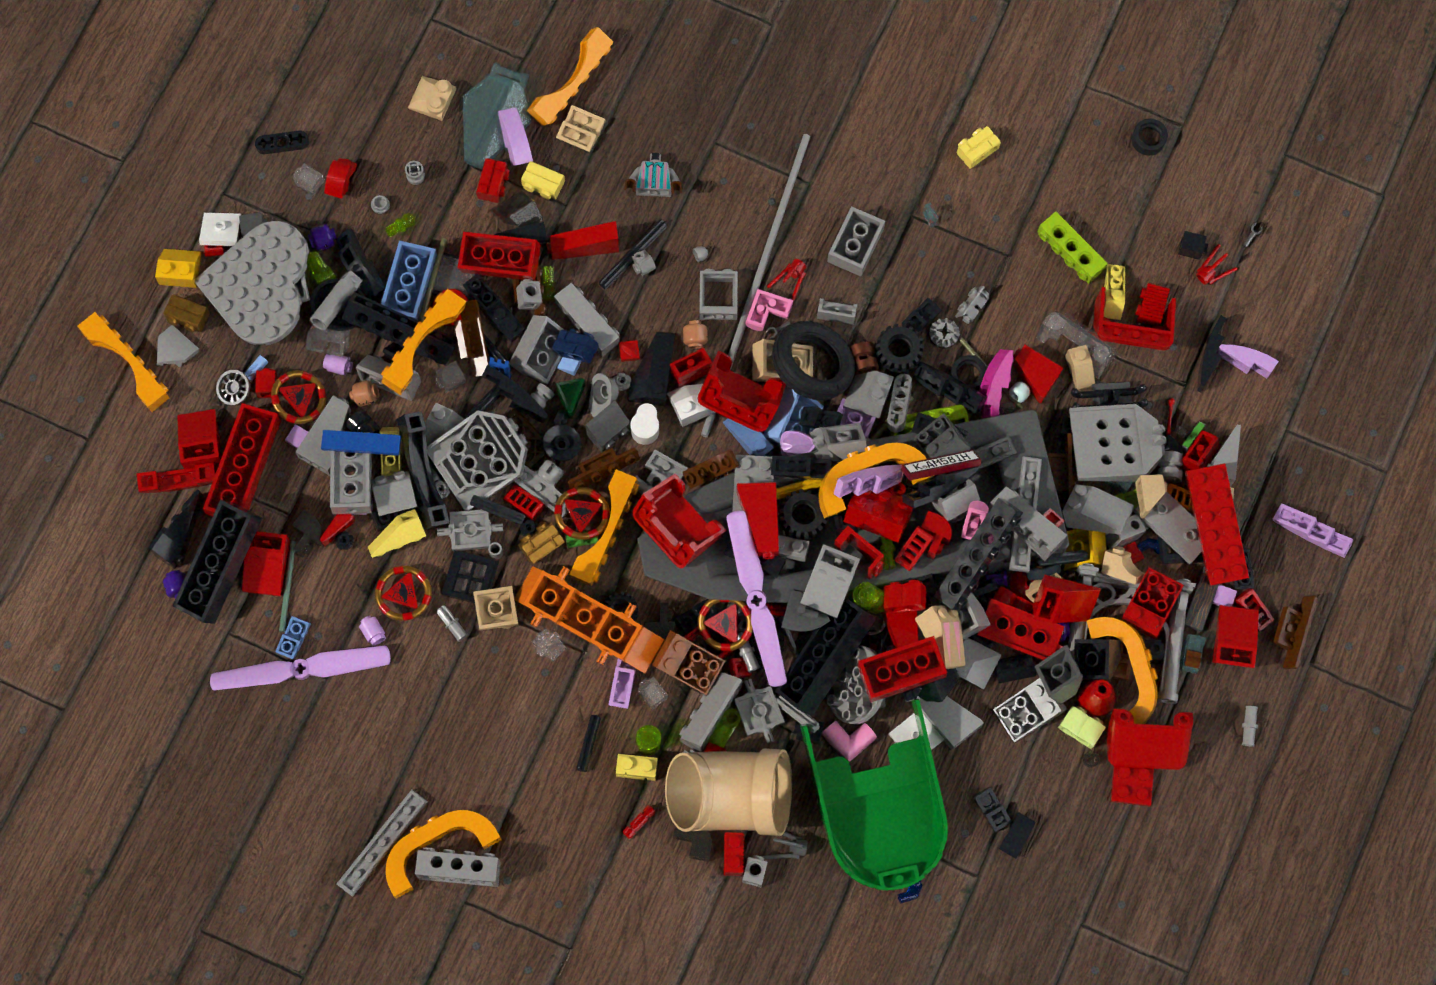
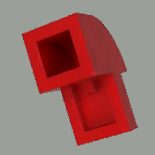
M339 158L338 160H333L327 174L324 194L342 199L348 191L349 179L355 172L357 163L351 162L349 159Z
M928 510L921 528L934 537L927 557L934 559L936 554H941L944 544L949 545L952 529L949 522L943 516Z

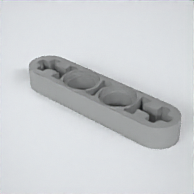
M899 374L894 381L887 418L888 429L891 432H901L905 428L912 390V378L908 374ZM899 394L905 395L904 398H898L896 396ZM902 408L903 410L897 412L894 409Z

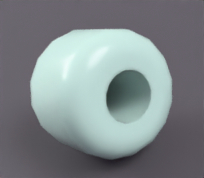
M1016 382L1010 388L1009 395L1017 402L1022 403L1030 395L1029 386L1023 382Z

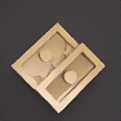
M572 105L565 121L562 122L556 138L590 152L602 131L606 119Z

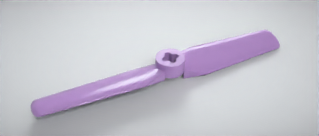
M734 511L728 514L726 518L739 581L748 594L747 605L752 609V629L769 685L773 687L782 686L787 683L774 617L766 606L767 597L762 591L763 570L746 513L744 511ZM754 595H757L758 598H762V600L759 602V605H756L755 602L751 601L753 600Z
M387 646L321 652L306 660H295L293 663L273 661L211 674L210 686L212 690L280 683L292 677L304 680L309 676L329 677L388 665L391 659L390 651ZM299 665L306 668V670H303V674L296 671V669H299Z

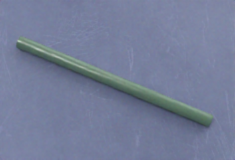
M290 541L279 632H285L296 541Z

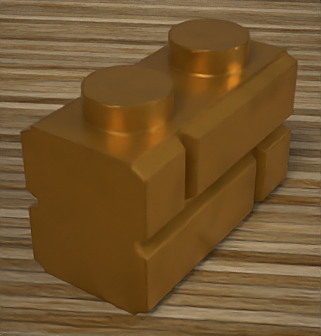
M173 294L163 314L167 322L174 326L180 324L190 332L195 330L201 332L210 312L206 306Z
M546 522L536 527L537 531L534 534H526L520 539L521 543L518 544L526 558L533 565L565 543L555 526L550 522L548 524Z

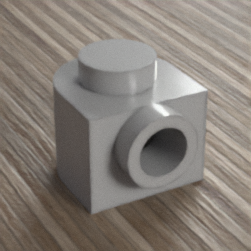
M645 249L632 256L634 261L632 266L637 274L644 276L656 269L652 257Z

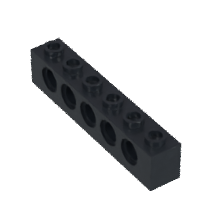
M355 292L351 296L342 317L348 323L357 325L367 332L377 334L385 340L397 343L403 348V343L408 336L412 337L415 331L413 330L419 322ZM435 329L421 341L415 352L420 356L434 360L438 364L447 366L458 341L457 338Z
M998 498L934 597L952 610L964 608L970 593L977 589V582L981 576L988 572L991 561L998 557L1000 547L1009 540L1010 532L1020 523L1023 512L1007 500ZM1003 518L1005 523L1004 526L1000 528L999 520ZM992 534L994 540L989 544L988 537ZM979 551H982L983 557L979 561L977 554ZM969 567L972 569L970 577L967 576V569ZM960 583L961 591L957 593L956 586Z

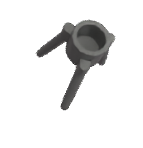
M784 832L783 836L792 839L791 841L774 838L773 841L789 845V851L793 853L760 856L764 859H799V856H805L808 841L802 840L803 837Z

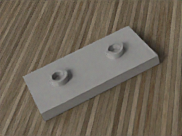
M1166 492L1149 514L1141 519L1190 564L1202 552L1195 518ZM1138 505L1133 510V512L1137 514L1140 518V511Z

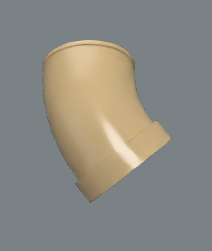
M764 748L760 752H691L677 754L670 762L665 781L666 805L672 822L679 830L684 832L750 830L757 831L759 835L782 836L788 824L792 801V770L787 751L785 749Z

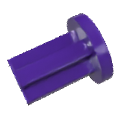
M1006 570L1003 571L1004 574L986 575V580L995 577L998 586L1005 585V588H1008Z

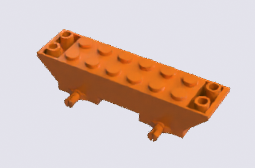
M534 566L531 568L514 600L535 613L530 623L532 626L537 628L542 618L548 619L598 647L602 652L596 662L604 665L607 657L610 655L646 674L665 640L631 618L636 608L635 605L629 603L624 613L605 606L568 585L565 578L570 569L564 566L558 576L551 575Z

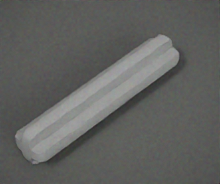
M782 696L776 698L778 706L800 724L807 725L809 731L815 733L819 730V723L811 716L795 708Z

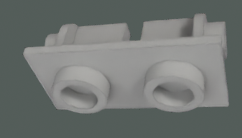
M984 286L974 287L968 293L969 298L958 307L956 318L962 316L965 323L973 322L979 313L975 306L982 309L989 299V293L983 290Z

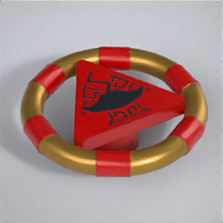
M300 370L284 373L275 381L272 387L271 400L275 411L284 420L293 424H306L314 421L320 416L326 405L327 397L324 386L311 373ZM294 377H300L312 382L311 384L281 387L282 384ZM316 387L319 396L318 407L311 414L304 417ZM278 392L283 395L300 417L291 415L283 410L280 405Z
M577 487V489L567 490L558 498L555 504L554 516L562 532L569 537L586 540L599 536L606 529L610 519V508L606 499L596 490L587 487ZM577 494H586L599 503L569 500L568 498ZM563 504L568 509L579 532L574 531L564 523L562 519ZM602 506L603 514L600 525L591 531L582 533Z
M402 565L391 568L381 576L375 588V599L379 609L387 617L398 621L412 620L420 616L427 609L432 598V589L428 578L422 571L411 566ZM408 573L382 595L385 583L390 577ZM412 574L424 586L425 594L419 607ZM383 599L416 610L403 614L395 613L390 610Z
M709 599L699 612V633L708 645L717 650H736L742 647L752 635L751 610L744 601ZM716 603H734L705 621L710 608ZM737 605L741 608L747 620L746 629L739 640ZM705 625L734 643L716 642L711 638Z

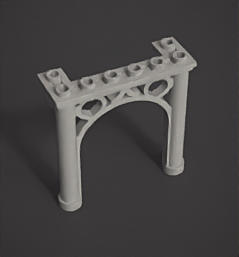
M1089 563L1079 565L1074 573L1075 582L1089 586L1094 584V587L1106 589L1111 594V598L1105 602L1097 599V606L1093 609L1090 619L1106 607L1129 605L1131 599L1128 598L1130 596L1133 598L1140 584H1132L1101 573L1099 568ZM1188 579L1176 580L1184 586L1170 612L1169 626L1165 622L1162 628L1165 637V657L1162 663L1158 701L1167 704H1176L1178 702L1177 685L1188 596L1196 586V583H1191ZM1114 588L1127 590L1125 594L1119 595L1117 599H1114L1116 596ZM1087 621L1071 622L1068 647L1073 658L1075 639H1086Z

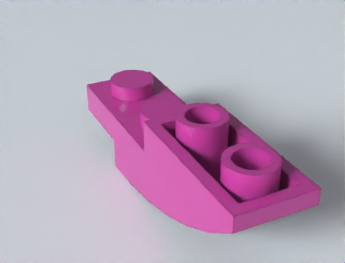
M1000 349L984 374L979 392L987 398L982 408L981 419L999 416L1002 388H1009L1011 381L1010 373L1014 350Z

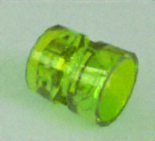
M862 582L856 586L853 591V600L858 606L873 614H879L884 611V591L869 582Z
M642 726L636 733V746L642 754L653 755L661 747V733L655 726Z

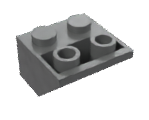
M944 413L914 437L927 459L971 449L963 435Z

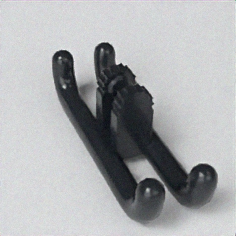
M1141 384L1135 388L1078 391L1077 388L1071 389V396L1075 398L1099 397L1100 404L1080 405L1075 402L1072 408L1137 404L1144 408L1148 404V400L1145 398L1133 403H1118L1120 396L1139 395L1145 392L1147 387L1145 384Z

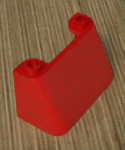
M718 350L698 394V402L703 407L754 431H765L780 405L786 384L780 379L770 378L762 386L730 370L732 366L731 357Z
M673 474L642 494L633 509V517L678 568H684L719 540L727 530L719 521L711 520L707 523L683 497L685 493L684 481L676 474Z
M1113 709L1106 731L1108 761L1116 767L1169 770L1184 768L1187 763L1191 740L1193 713L1181 712L1176 714L1173 719V726L1134 724V718L1130 711Z

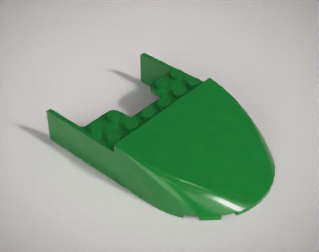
M918 698L911 701L919 736L892 744L888 749L890 765L857 773L851 772L849 761L844 757H834L815 762L808 727L805 724L800 725L817 804L833 855L841 868L851 878L865 886L878 890L903 889L924 879L940 861L947 842L948 823Z

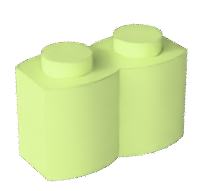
M1072 706L1058 728L1081 744L1092 749L1106 727L1102 725L1103 721L1099 718L1089 717L1083 708Z

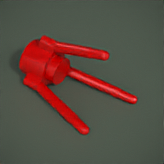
M1220 244L1214 248L1203 265L1197 270L1196 276L1204 285L1207 283L1212 285L1215 281L1238 270L1235 267L1216 277L1214 276L1216 274L1214 269L1228 256V253H1225L1212 266L1208 265L1221 247Z
M794 259L791 264L789 263L767 285V288L772 287L787 272L788 274L783 279L784 283L790 277H799L791 297L794 303L801 282L806 275L804 272L806 264L799 259Z

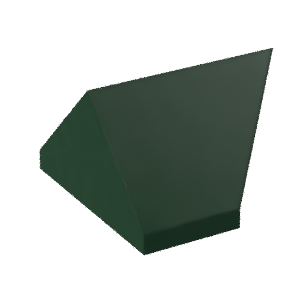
M583 378L556 383L558 397L571 419L574 417L585 388V379Z

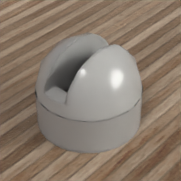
M703 246L693 248V254L698 263L704 261L708 256V250Z

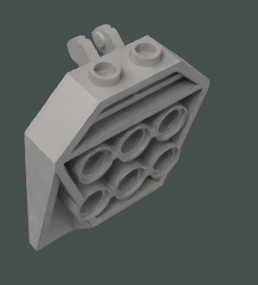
M1137 404L1069 409L1078 481L1136 482L1140 475H1149L1160 463L1162 456L1165 455L1164 444L1166 443V437L1162 436V433L1165 431L1164 425H1158V420ZM1120 424H1125L1128 428H1123ZM1097 426H1104L1105 429H1099ZM1126 441L1130 443V445L1126 446L1122 442ZM1099 443H1105L1108 447H1102ZM1125 459H1130L1133 463H1127ZM1103 460H1106V461H1108L1110 464H1109V465H1105V464L1102 463V461H1103Z
M476 411L427 446L428 456L465 511H470L474 508L470 505L473 495L488 499L523 475L528 450L526 444L528 442L524 434L518 435L519 426L515 424L512 418L508 419L503 415ZM481 429L483 436L481 439L476 440L474 432ZM458 442H462L464 445V449L460 453L455 451V445ZM491 445L494 449L493 454L487 456L484 452L485 447ZM472 458L474 466L468 469L465 462L467 459ZM499 461H502L504 463V469L500 472H497L495 469V464ZM479 474H483L485 477V481L481 485L476 482V477Z

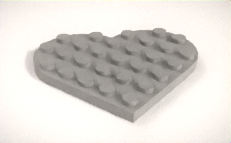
M271 221L260 224L248 232L195 279V283L241 339L253 345L274 344L289 335L300 318L299 311L302 301L295 284L301 279L307 268L306 262L309 254L307 241L294 226L288 223Z

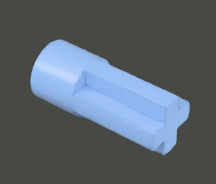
M258 356L244 373L248 376L250 382L255 379L256 370H262L268 364V361L263 356Z

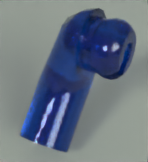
M1148 538L1137 544L1141 552L1150 548L1154 549L1157 554H1160L1157 539Z
M921 881L909 886L907 892L897 894L900 904L919 897L922 889Z

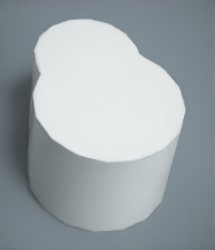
M649 403L640 405L636 415L631 420V435L637 443L642 445L653 443L659 435L657 410Z

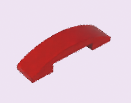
M214 462L194 465V468L160 473L156 471L136 473L138 492H171L211 484L215 477Z

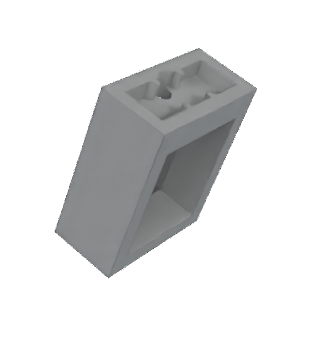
M705 269L700 271L699 320H737L738 271L732 269H724L723 271ZM705 282H733L732 306H704Z

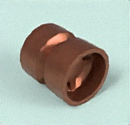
M860 342L850 347L855 360L856 375L879 369L877 358L874 357L875 349L872 342Z

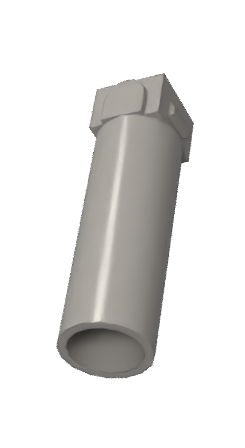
M351 270L345 273L310 318L312 324L318 329L326 330L352 294L359 288L363 280Z

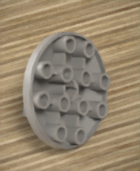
M858 646L833 684L834 694L829 695V692L827 693V704L839 720L849 724L864 723L872 718L879 708L886 707L885 698L870 703L857 666L858 661L877 655L873 649L866 646Z

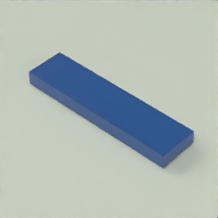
M323 430L321 450L399 456L401 435Z

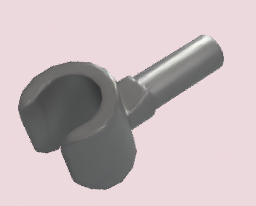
M1253 223L1251 226V233L1243 244L1245 247H1248L1256 234L1262 232V227L1259 231H1254L1253 228L1256 223Z
M787 321L777 328L770 327L766 333L769 334L774 331L775 335L770 337V339L775 340L778 333L790 325V322Z

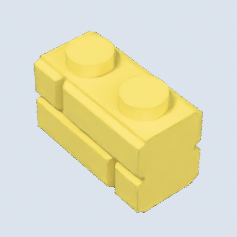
M988 126L984 129L978 128L970 139L965 138L958 144L957 155L969 169L976 166L1000 147V140Z
M530 161L521 178V182L525 190L529 192L536 191L545 199L553 198L556 200L564 185L565 177L563 174Z
M618 754L616 777L641 780L647 778V780L656 781L658 759Z

